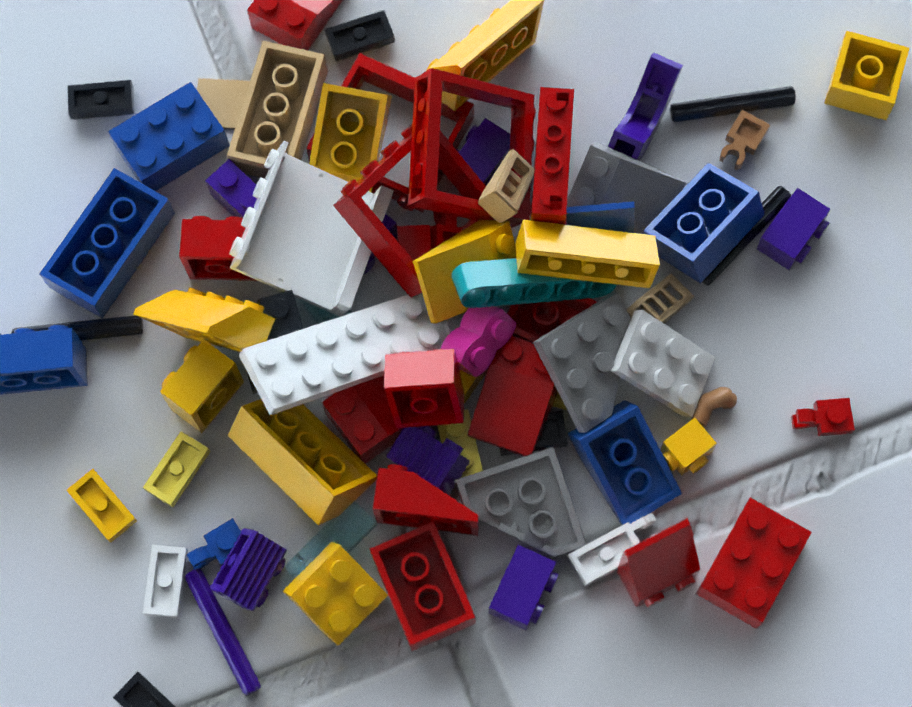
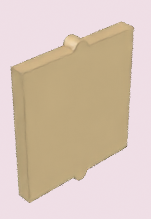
M198 78L197 91L223 129H235L250 81Z

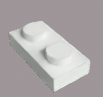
M152 545L143 614L145 616L180 617L187 564L186 554H188L186 547Z

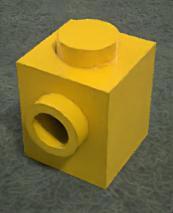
M693 418L663 441L660 450L670 470H677L683 476L689 470L694 474L709 462L706 457L714 451L717 443L698 420Z

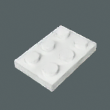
M635 310L614 360V366L610 371L681 416L693 417L715 357L644 310Z

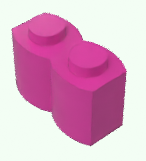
M496 306L469 308L461 320L460 327L454 329L445 338L440 349H454L459 370L477 377L489 367L494 359L496 350L504 346L511 338L516 322L503 309Z

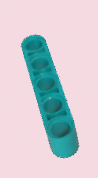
M516 258L462 263L453 270L451 276L460 301L467 308L598 298L610 294L617 286L616 284L518 273Z

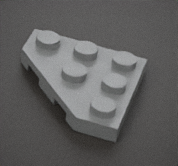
M618 293L609 294L533 342L579 433H586L612 415L620 377L610 370L614 366V360L631 320Z
M554 447L455 480L462 504L478 514L479 520L553 557L586 545Z

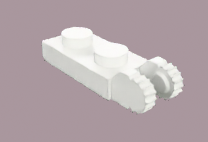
M653 513L631 524L627 522L568 555V559L584 587L617 570L623 551L640 543L635 533L650 527L656 521Z

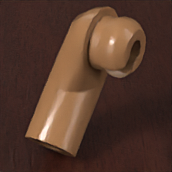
M719 387L703 394L691 420L696 418L705 428L713 410L720 407L732 409L736 405V394L732 393L731 389L727 387Z

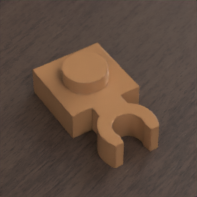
M742 110L726 135L725 141L731 144L726 145L722 149L719 161L723 163L726 156L735 155L738 160L734 169L739 170L745 160V151L754 155L769 131L770 124Z

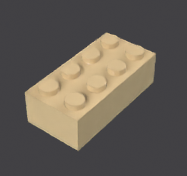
M262 41L227 153V158L245 174L266 178L269 169L265 168L264 164L271 149L277 150L283 141L289 142L285 153L299 160L302 159L321 96L322 86L328 73L325 54Z

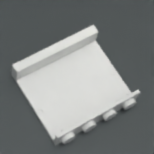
M283 141L277 150L271 149L265 161L264 167L269 170L265 179L260 177L252 196L257 198L254 208L248 207L242 219L241 226L246 227L242 238L237 236L230 249L229 255L234 257L230 269L280 291L292 290L294 297L341 317L351 309L371 254V250L333 206L343 196L340 191L349 182L288 155L285 151L289 142ZM381 186L374 194L368 191L361 197L381 222H383L393 190Z

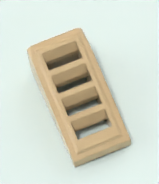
M514 149L510 150L482 192L478 204L499 223L516 215L533 179L535 169ZM511 168L514 169V170L521 176V178L518 177V176L511 170Z
M671 273L626 310L630 318H632L635 310L644 309L648 314L665 324L694 298V295ZM671 285L682 298L677 300L666 288ZM661 293L672 306L668 308L657 296ZM652 301L663 313L659 315L649 303Z

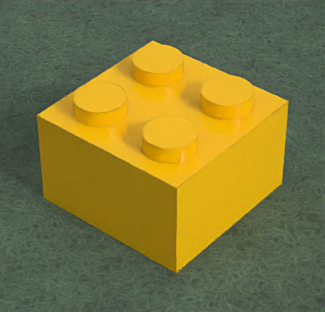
M846 31L838 51L824 104L887 120L896 101L910 47Z
M204 339L198 346L194 345L188 350L183 359L184 363L176 372L172 371L167 375L160 391L170 409L201 433L205 431L244 383L236 363Z
M331 542L283 590L290 600L338 646L388 596L341 545Z

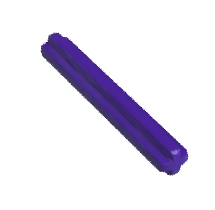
M197 568L188 572L185 575V580L242 692L246 696L253 694L261 688V684L215 594L210 589L203 571Z

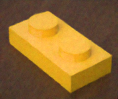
M93 468L66 490L110 543L137 522L136 518Z

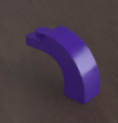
M653 53L650 56L632 103L612 134L608 145L609 148L638 161L642 159L674 94V87L682 70V64L657 53Z

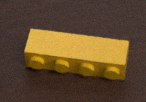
M523 220L515 242L517 272L522 274L651 288L660 266L656 237L654 235Z

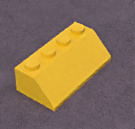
M511 0L501 9H495L489 16V19L481 25L474 26L466 38L461 42H455L440 59H434L429 64L427 70L434 68L489 82L535 43L544 0ZM442 91V102L453 111L469 99Z
M190 287L187 292L174 289L135 308L133 313L135 316L184 338L202 342L204 339L211 345L237 352L267 341L275 318L263 313L265 307L249 300L243 302L230 296L224 298L207 291V293Z
M262 399L241 406L228 433V437L318 526L340 516L377 479V475L304 404L273 415L269 414Z

